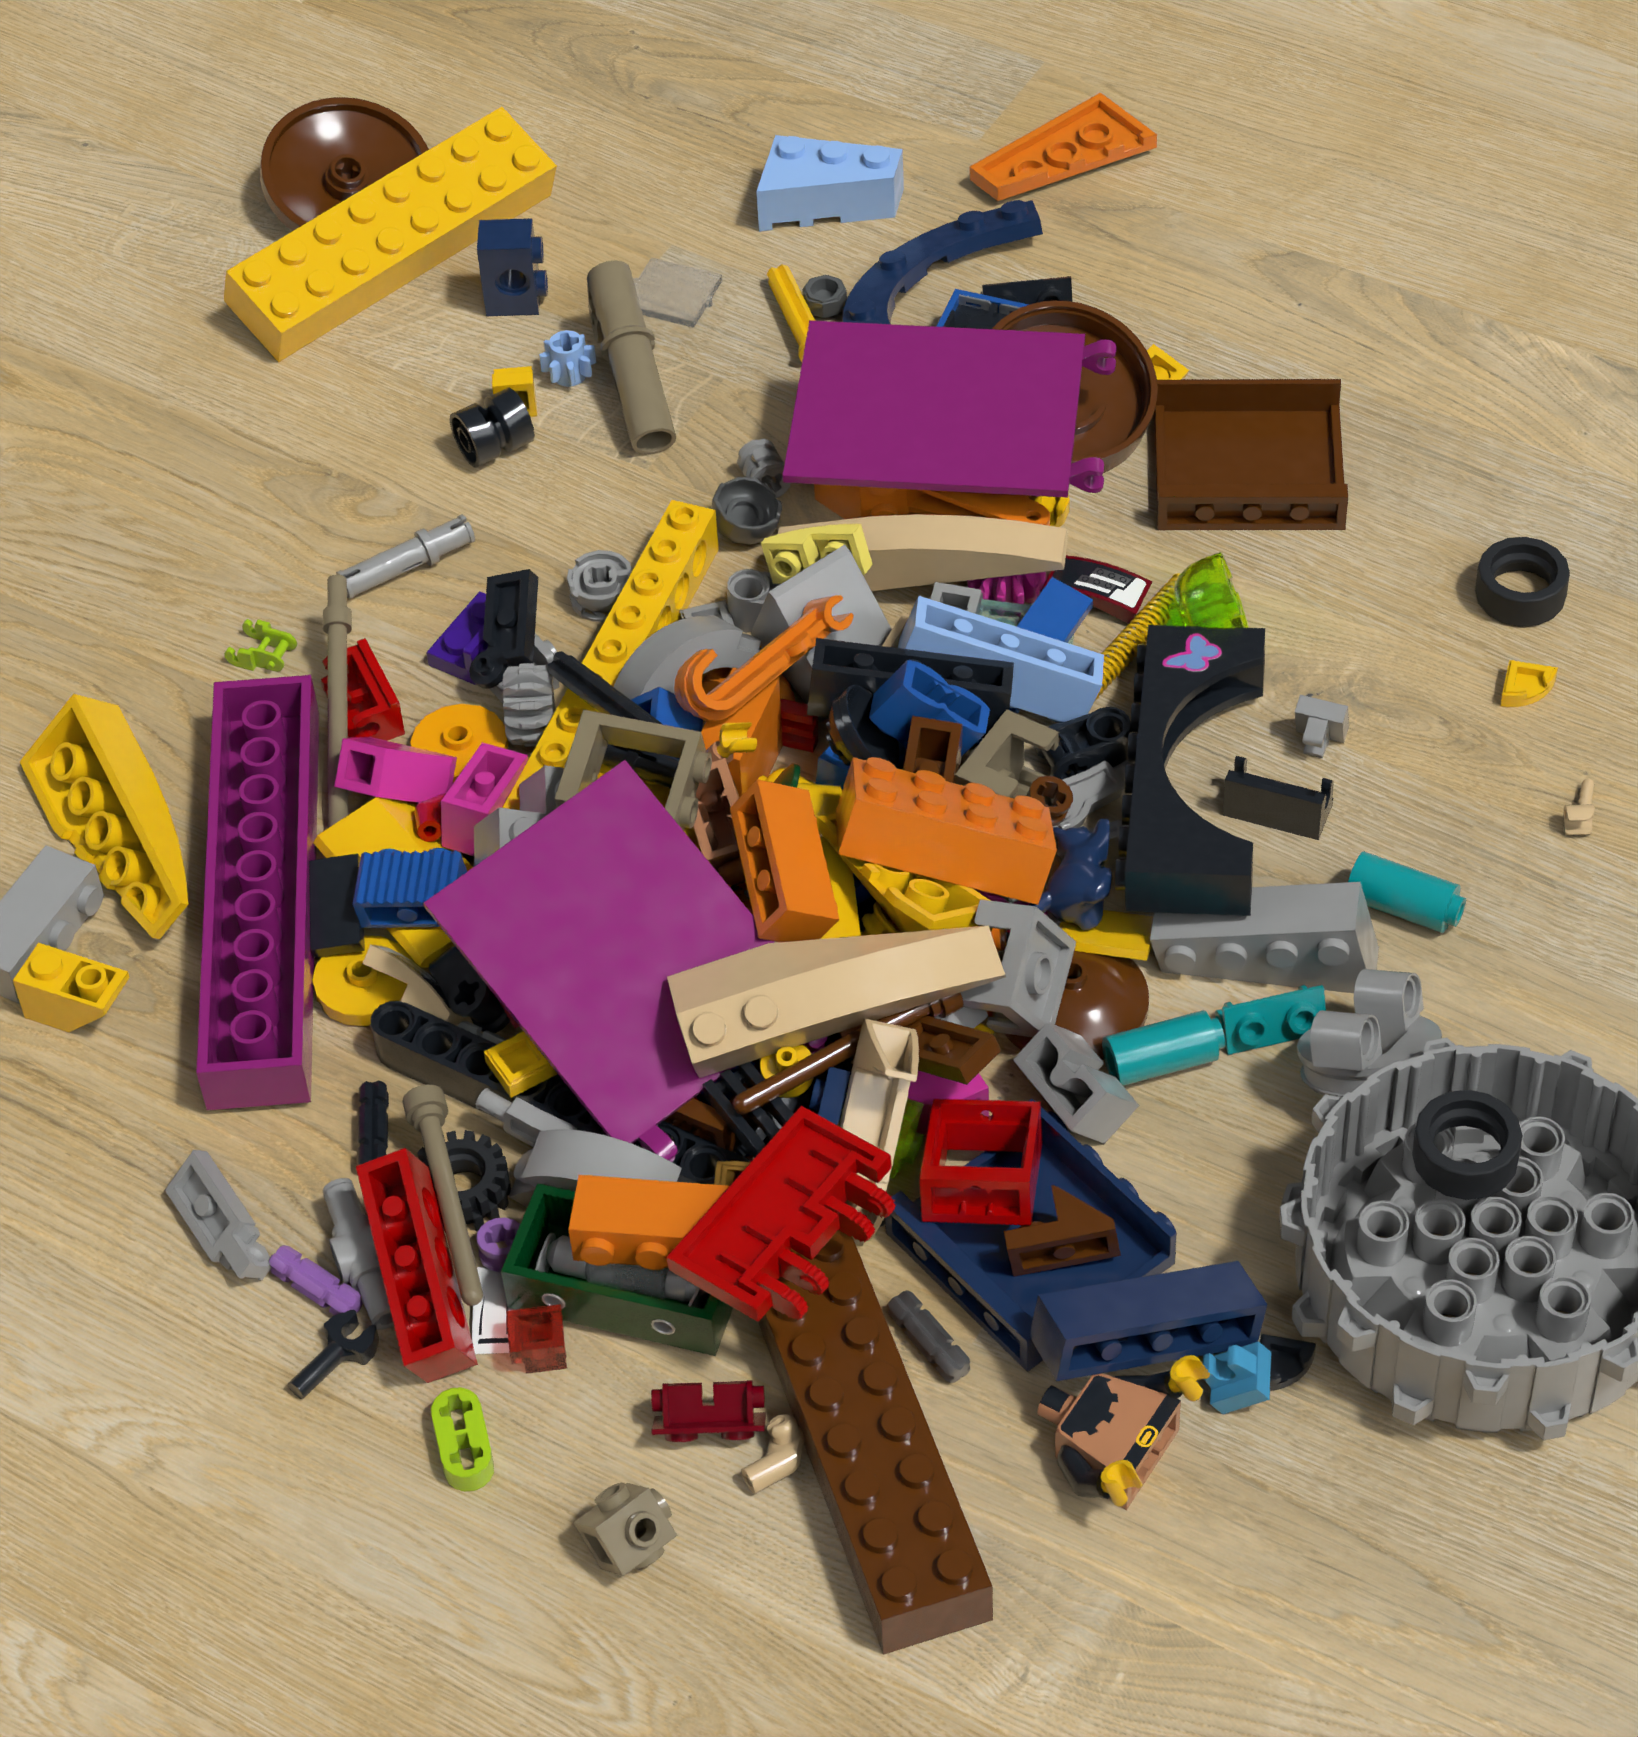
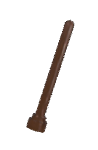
M960 992L875 1021L907 1027L925 1016L946 1018L962 1009L964 1002ZM861 1027L736 1095L732 1103L733 1109L738 1114L746 1115L829 1070V1067H834L856 1054Z

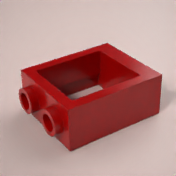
M933 1098L920 1173L922 1222L1031 1225L1042 1149L1041 1102ZM987 1110L992 1112V1115L985 1116L981 1112ZM947 1150L1023 1152L1021 1168L945 1166Z

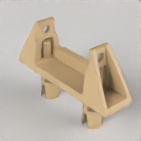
M863 1018L855 1058L851 1061L853 1068L840 1127L891 1154V1164L893 1165L910 1082H916L918 1075V1036L916 1029ZM892 1168L879 1183L872 1181L871 1179L861 1175L860 1173H857V1175L865 1178L866 1180L877 1185L878 1188H882L884 1191H886ZM847 1200L846 1204L866 1215L874 1224L875 1233L868 1240L870 1241L878 1231L884 1217L876 1216L873 1212L870 1213Z

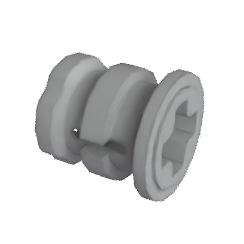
M767 439L752 440L739 450L737 464L742 470L744 477L757 478L772 489L776 498L783 495L790 488L791 483L783 482L784 462L771 441ZM752 455L757 462H753L751 459Z

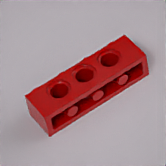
M406 1148L356 1166L404 1367L429 1383L478 1365L428 1166Z

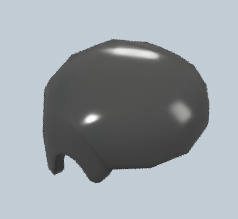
M737 477L718 486L712 499L711 509L716 511L717 529L720 534L733 543L752 545L762 542L764 538L769 537L777 528L782 512V502L776 499L775 493L769 486L757 478Z

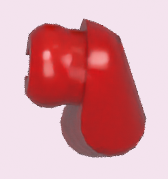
M446 793L422 801L415 807L414 814L417 833L426 842L436 841L442 835L441 800Z

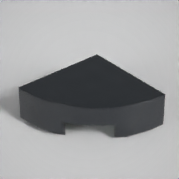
M1261 1334L1260 1343L1271 1351L1270 1391L1288 1387L1306 1374L1315 1357L1316 1343Z

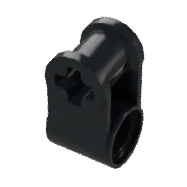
M1115 707L1099 708L1084 716L1049 726V728L1058 731L1059 738H1061L1059 746L1055 751L1051 749L1046 751L1034 746L1038 756L1046 759L1050 765V776H1055L1061 780L1082 773L1103 761L1115 767L1128 760L1129 733H1131L1130 718L1123 710Z
M452 945L429 964L428 968L432 977L441 988L449 1008L455 1014L462 1017H470L473 1024L482 1028V1032L487 1030L497 1033L507 1026L510 1019L497 997L455 945Z

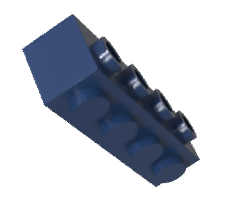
M1233 1261L1038 1294L1029 1337L1057 1382L1179 1360L1188 1355L1197 1357L1208 1353H1219L1228 1351V1347L1232 1345L1243 1347L1258 1342L1268 1304L1240 1262Z

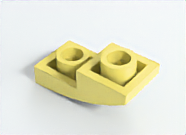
M837 524L804 528L764 538L761 542L773 584H782L844 544L852 553L863 575L873 565L861 524Z

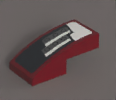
M1066 555L1064 570L1051 571L1040 593L1049 580L1054 577L1093 599L1094 607L1129 624L1136 616L1153 581L1105 562Z

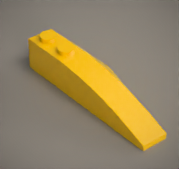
M73 694L23 756L20 764L55 833L60 838L69 840L76 848L74 853L79 859L96 865L101 883L107 889L115 890L120 895L121 904L152 938L160 939L189 905L184 863L168 805L154 772L119 705Z

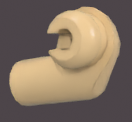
M778 1415L769 1422L767 1431L771 1438L769 1440L767 1456L741 1469L744 1481L753 1494L791 1475L800 1465L805 1438L801 1428L798 1427L796 1419L791 1415Z

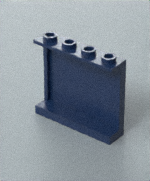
M1042 1107V1149L1032 1222L1048 1223L1058 1221L1051 1185L1058 1186L1114 1219L1121 1256L1014 1277L1004 1231L1017 1229L1021 1225L922 1222L921 1196L912 1202L901 1190L891 1197L896 1206L894 1211L885 1218L886 1234L1027 1372L1043 1361V1358L1029 1337L1038 1294L1162 1274L1175 1264L1177 1233L1169 1218L1162 1212H1154L1139 1198L1136 1189L1127 1179L1122 1177L1118 1179L1103 1165L1099 1154L1090 1145H1082L1068 1132L1064 1122L1056 1113L1052 1111L1046 1112ZM984 1151L964 1166L1021 1168L1023 1152Z

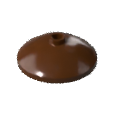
M1074 951L1067 978L1076 979L1066 980L1055 1025L1081 1035L1098 1057L1104 1060L1102 1049L1103 1037L1145 1025L1149 1011L1148 985L1142 971L1130 958ZM1005 1034L1021 1050L1032 1039V1037Z

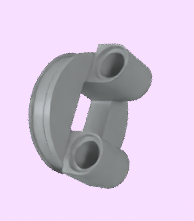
M1363 969L1358 974L1354 987L1355 1013L1321 1010L1316 1014L1311 1029L1300 1037L1297 1044L1298 1057L1303 1063L1300 1075L1302 1080L1312 1090L1323 1096L1327 1094L1343 1097L1347 1092L1351 1093L1366 1081L1368 1076L1381 1068L1399 1060L1404 1061L1422 1055L1426 1041L1442 1038L1440 1027L1430 1019L1420 1016L1424 1006L1421 981L1416 973Z

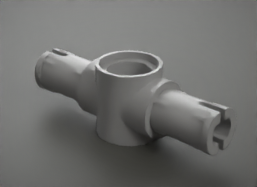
M349 1178L331 1181L324 1186L323 1196L335 1226L332 1229L333 1238L329 1239V1244L341 1280L345 1284L350 1283L352 1288L360 1292L371 1323L376 1325L377 1330L393 1327L394 1323L368 1216L364 1213L354 1185Z

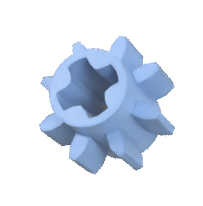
M565 330L555 333L550 340L544 341L545 352L539 354L541 372H550L551 383L571 387L582 383L586 377L592 376L591 365L597 363L595 346L586 345L584 334L580 335L577 332Z

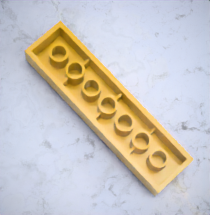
M501 106L227 270L224 302L279 363L478 240L479 220L513 219L551 196L557 165Z

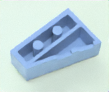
M775 135L756 191L759 231L773 230L772 223L799 221L800 227L814 226L813 219L840 217L841 223L894 218L904 190L903 149Z

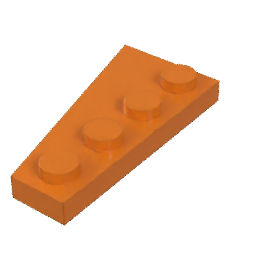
M1098 93L971 165L970 180L996 201H1000L1157 148V134L1105 95Z

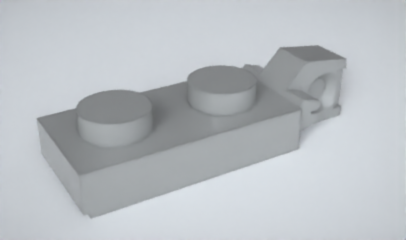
M193 1150L166 1187V1193L212 1262H219L227 1270H234L238 1278L249 1277L263 1280L272 1267L269 1263L270 1256L267 1250L256 1242L260 1236L259 1229L255 1227L256 1223L207 1151Z

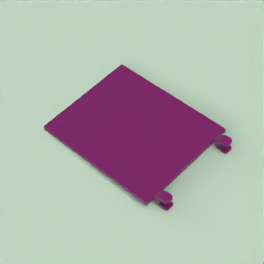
M809 320L783 470V482L1068 498L1069 485H1072L1088 493H1098L1102 491L1104 486V477L1102 476L1104 473L1103 460L1097 457H1089L1072 463L1082 366L1101 375L1112 374L1116 367V360L1113 358L1116 355V344L1111 340H1100L1085 346V334Z
M624 760L424 902L423 906L606 1135L631 1144L638 1140L642 1148L673 1162L677 1153V1146L657 1125L703 1091V1083L710 1079L716 1082L721 1078L720 1074L726 1070L699 1078L678 1021L667 976L775 942L758 938L754 916L632 767ZM828 1036L803 1045L813 1054L824 1048Z

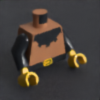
M1194 1355L1184 1356L1174 1363L1171 1370L1151 1375H1122L1114 1377L1102 1373L1092 1375L1078 1397L1054 1385H1051L1046 1390L1039 1403L1037 1414L1058 1425L1055 1432V1457L1057 1458L1059 1468L1076 1495L1088 1498L1110 1499L1118 1507L1125 1510L1129 1508L1179 1431L1181 1400L1177 1398L1183 1394L1189 1401H1196L1202 1396L1203 1389L1197 1380L1209 1378L1210 1373L1198 1357Z

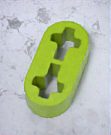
M462 1387L447 1389L434 1399L431 1406V1416L444 1475L448 1484L453 1488L464 1492L475 1491L484 1487L494 1474V1461L481 1403L477 1395L469 1389ZM462 1409L466 1428L455 1431L451 1411ZM466 1448L471 1449L475 1466L468 1470L463 1469L459 1451Z

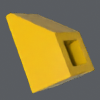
M38 942L14 977L13 983L26 1019L71 1032L105 1016L130 977L128 971Z

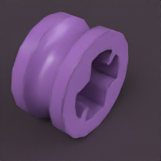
M504 1217L487 1221L480 1227L477 1233V1246L479 1248V1259L483 1266L489 1270L501 1272L520 1223L514 1219ZM505 1241L508 1247L498 1248L496 1243Z

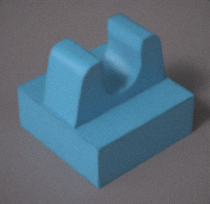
M1259 1341L1243 1347L1238 1345L1229 1346L1227 1352L1215 1356L1210 1353L1203 1355V1365L1210 1373L1209 1378L1204 1379L1211 1388L1210 1405L1221 1414L1270 1400L1271 1351Z

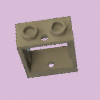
M583 710L555 796L557 808L597 780L609 744L680 758L665 809L683 831H685V828H692L698 812V799L695 798L699 782H707L712 765V754L706 752L702 732Z

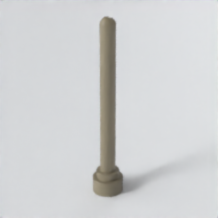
M429 1084L420 1085L412 1088L404 1095L402 1100L407 1122L414 1126L417 1131L421 1132L461 1298L465 1304L475 1306L482 1301L483 1291L442 1131V1126L448 1115V1107L444 1091L440 1087Z

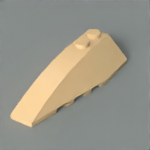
M958 515L870 516L779 527L778 534L817 526L861 524L873 563L867 573L863 575L871 591L931 585L935 582L949 583L1064 570L1068 541L1066 528L1016 520Z
M989 925L768 943L667 976L678 1021L692 1065L699 1078L775 1054L784 1046L793 1048L860 1026L863 1023V1018L878 1020L1006 978Z

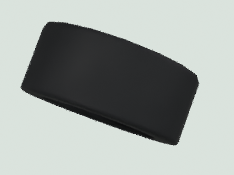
M1513 537L1492 544L1482 554L1477 569L1475 593L1478 604L1490 617L1501 623L1513 626H1537L1552 620L1563 609L1567 597L1570 577L1567 559L1556 547L1539 539ZM1525 571L1542 577L1548 582L1549 586L1537 592L1523 593L1502 586L1495 578L1506 572Z
M1473 1090L1451 1091L1430 1100L1419 1113L1414 1132L1412 1156L1417 1173L1428 1186L1443 1195L1463 1200L1487 1198L1503 1190L1516 1175L1523 1135L1517 1116L1506 1103L1488 1093ZM1467 1126L1480 1129L1493 1136L1501 1148L1498 1156L1486 1162L1469 1164L1454 1161L1442 1154L1434 1145V1137L1448 1128Z

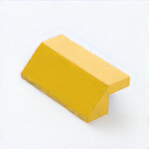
M375 797L318 834L313 842L326 858L357 853L361 857V854L364 852L372 854L383 849H395L402 853L404 851L422 853L423 851L428 852L433 848L448 849L442 847V835L439 839L432 842H426L418 836L414 814L416 802ZM462 855L465 867L469 871L473 867ZM441 927L386 928L420 967H429L432 961L454 945Z

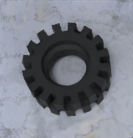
M465 1130L463 1139H457L456 1131L447 1132L448 1141L445 1143L453 1175L470 1172L481 1176V1181L474 1187L458 1191L465 1223H474L475 1229L478 1231L484 1224L483 1218L487 1217L489 1220L500 1218L498 1208L506 1210L509 1204L508 1195L511 1192V1184L506 1157L503 1156L501 1147L497 1143L492 1146L490 1137L484 1134L476 1141L474 1131ZM422 1146L417 1152L418 1159L429 1168L425 1148Z

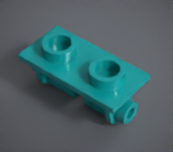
M1306 985L1298 987L1297 991L1232 1005L1231 1002L1224 1003L1222 1009L1215 1010V1017L1218 1018L1225 1032L1227 1054L1230 1055L1300 1039L1306 1031L1311 1029L1316 1014L1321 1010L1326 1011L1324 987L1319 985L1307 988Z

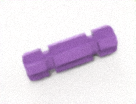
M280 1246L276 1253L271 1255L269 1263L272 1267L270 1271L273 1275L284 1282L292 1280L291 1287L321 1307L331 1306L329 1312L333 1315L345 1313L349 1310H355L356 1313L360 1311L363 1304L360 1292L345 1283L338 1285L340 1279L310 1259L304 1258L300 1260L302 1254L292 1247Z

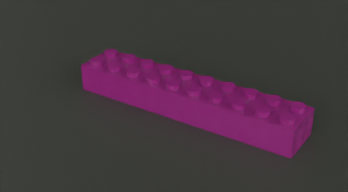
M311 675L214 682L196 1070L206 1110L311 1102L314 989L312 979L314 975V955L310 951L309 861L316 860L317 847L313 842L317 837L319 710Z

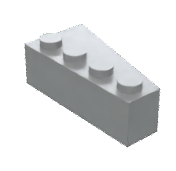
M1361 882L1252 887L1251 916L1154 913L1150 936L1160 970L1164 973L1291 987L1306 985L1307 988L1323 985L1324 990L1354 993L1355 982L1361 970H1377L1379 945Z

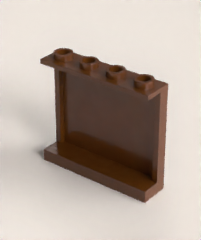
M1341 379L1157 380L1158 394L1155 407L1157 530H1346L1348 484H1344L1340 421Z

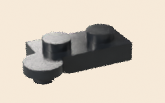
M530 569L487 577L483 640L488 643L486 651L481 652L474 658L469 669L472 681L483 689H490L501 683L507 667L533 663L539 577Z

